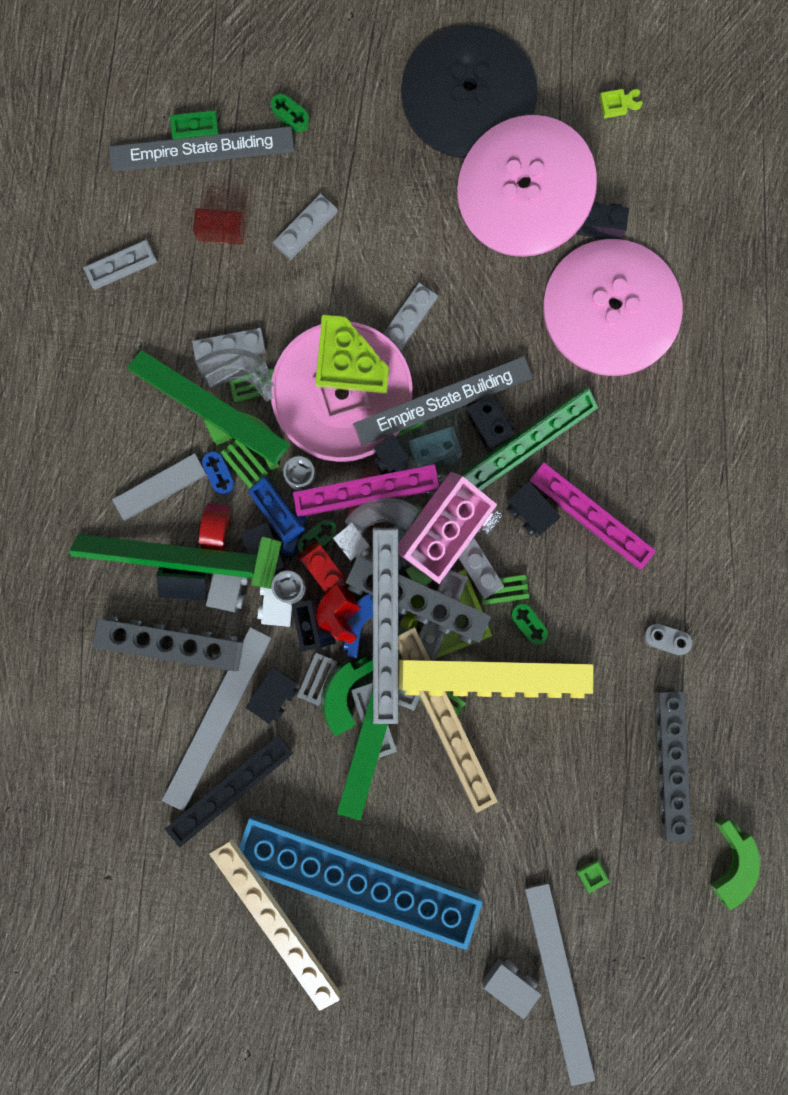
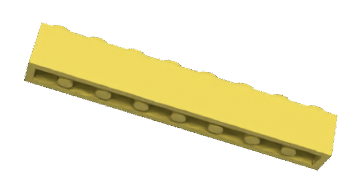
M399 660L398 690H405V695H420V691H429L430 696H444V691H453V696H468V692H477V696L492 697V692H501V697H515V692H524V697H539V693H547L549 698H562V693H570V698H585V694H593V664Z

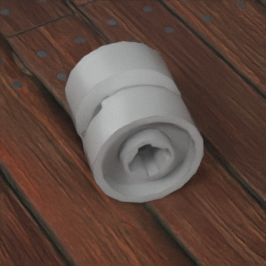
M297 456L286 462L283 473L289 486L296 491L311 489L316 482V471L311 461L305 457Z
M293 571L280 572L272 581V593L283 603H297L305 595V582Z

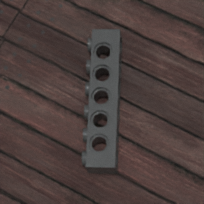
M356 556L345 583L349 584V590L360 595L365 591L372 595L371 600H373V588L367 587L366 578L373 574V562ZM398 574V585L401 588V594L398 597V612L406 615L407 611L416 614L415 620L427 625L429 621L438 624L436 629L449 635L452 630L460 634L458 639L471 645L473 640L480 643L492 616ZM417 594L421 595L423 604L419 608H413L410 603L411 598ZM439 604L443 605L445 608L444 615L440 618H435L433 608ZM463 614L467 619L466 625L458 628L455 625V619L458 615Z
M108 615L106 620H97L93 648L230 671L239 670L243 643L237 642V637L223 635L222 639L213 638L214 633L199 631V635L190 634L191 629L176 627V631L167 630V625L153 623L152 628L145 627L144 621L130 619L129 624L120 623V617ZM125 629L127 635L125 640L121 642L118 634L120 630ZM147 632L150 636V641L147 645H143L141 637ZM170 636L173 639V646L167 649L164 641ZM191 640H194L197 644V649L193 653H190L187 649V645ZM214 644L220 646V654L217 657H213L210 652Z
M654 691L660 837L667 842L691 841L685 694L681 691Z

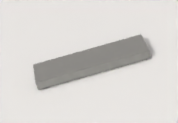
M193 454L117 496L112 501L122 519L126 521L205 477L207 474L196 454Z

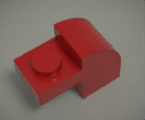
M207 503L202 515L199 532V543L202 549L226 551L231 506Z
M336 584L324 595L317 609L319 627L330 631L336 640H343L349 644H352L358 637L347 620L361 608L351 591Z

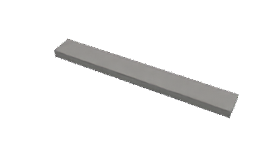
M373 528V724H398V528Z
M251 627L249 628L242 642L243 648L239 670H228L162 799L163 802L181 811H185L272 639L271 637Z
M545 882L524 887L570 1084L575 1086L595 1081L549 883Z

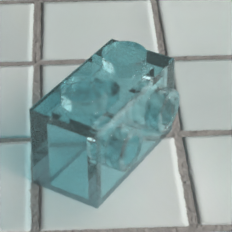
M454 427L408 441V447L415 468L445 463V466L458 462V458L462 455Z

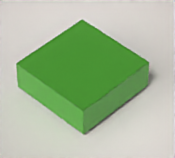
M598 859L576 870L588 893L610 882Z

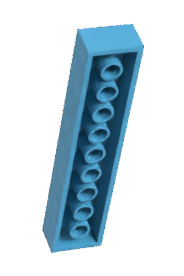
M254 814L248 820L239 845V849L258 876L465 950L468 948L483 903L481 895Z

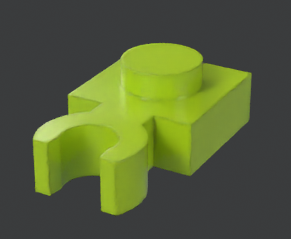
M623 89L602 92L599 99L603 118L626 115L627 108L639 110L643 104L642 101L635 102L632 98L639 97L640 90H632L628 95L624 94Z

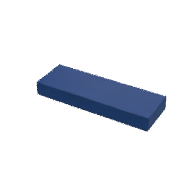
M264 476L248 490V493L284 543L289 544L305 530L268 477Z

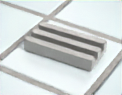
M315 653L297 697L320 706L322 688L317 699L312 697L327 663H330L331 667L325 681L330 672L337 666L338 661ZM318 660H323L309 694L305 695V690Z

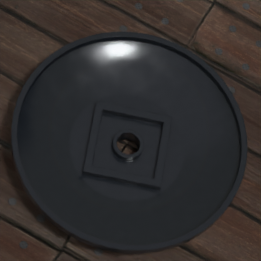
M472 25L448 28L424 41L410 57L404 70L401 85L403 110L413 131L434 150L457 158H466L476 141L497 124L518 116L533 115L538 93L536 75L524 51L504 34L490 28ZM472 82L475 84L476 89L468 91L464 88V84Z

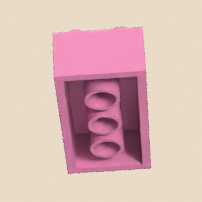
M450 472L398 543V554L429 578L440 584L497 504L463 476Z

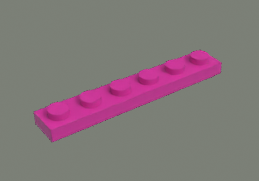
M543 463L529 480L535 488L639 570H642L656 552V550L546 463Z
M434 464L293 492L297 516L302 517L435 491L439 488V482Z

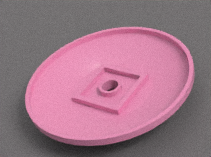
M518 116L492 127L476 141L468 152L458 179L459 208L466 225L473 235L490 249L505 255L520 257L543 254L568 241L587 219L596 196L597 172L588 145L573 128L562 121L547 116ZM523 177L531 179L530 185L526 188L518 186L520 179Z
M621 239L593 241L569 253L553 271L543 300L545 325L557 349L578 367L606 376L635 373L656 362L675 340L683 313L681 291L668 265L648 248ZM613 298L619 300L621 308H611L609 300Z
M351 322L352 326L389 367L387 393L348 390V397L340 400L335 396L338 389L315 386L321 324L303 332L285 348L276 363L271 380V403L277 422L283 432L301 450L328 461L348 462L373 455V447L391 435L361 446L353 423L412 400V379L402 353L389 338L379 331L355 322Z

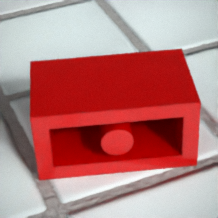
M317 541L298 554L301 561L326 593L336 584L342 587L347 584L345 583V577Z

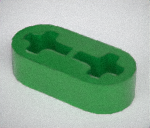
M277 94L272 98L270 105L272 113L276 118L288 127H291L295 132H304L308 129L310 121L305 109L284 94ZM285 103L286 110L283 108L278 110L277 104L283 105ZM294 116L298 119L303 117V123H295Z
M323 520L305 533L297 544L300 553L305 546L303 543L305 540L311 542L316 538L322 548L333 541V537L338 533L335 523L330 520ZM322 526L333 527L331 529V536L324 535L319 539L318 535L323 532Z
M519 604L512 609L511 619L526 640L534 645L544 643L547 639L548 631L534 611L525 604ZM518 609L521 611L527 610L526 618L529 621L528 624L523 619L518 620L516 618ZM530 625L536 630H542L540 640L531 638L533 632L529 628Z

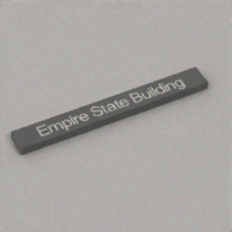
M291 127L109 146L110 164L113 172L294 152Z
M524 356L353 423L361 446L482 399L490 394H495L530 380L533 377Z

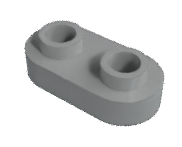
M661 624L649 625L643 634L647 645L674 655H685L692 647L691 637L687 633ZM656 631L660 632L661 638L659 640H656L654 638V633ZM678 639H682L684 642L681 648L677 646Z

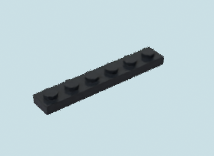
M277 735L167 826L165 830L180 848L294 754V752L282 737Z

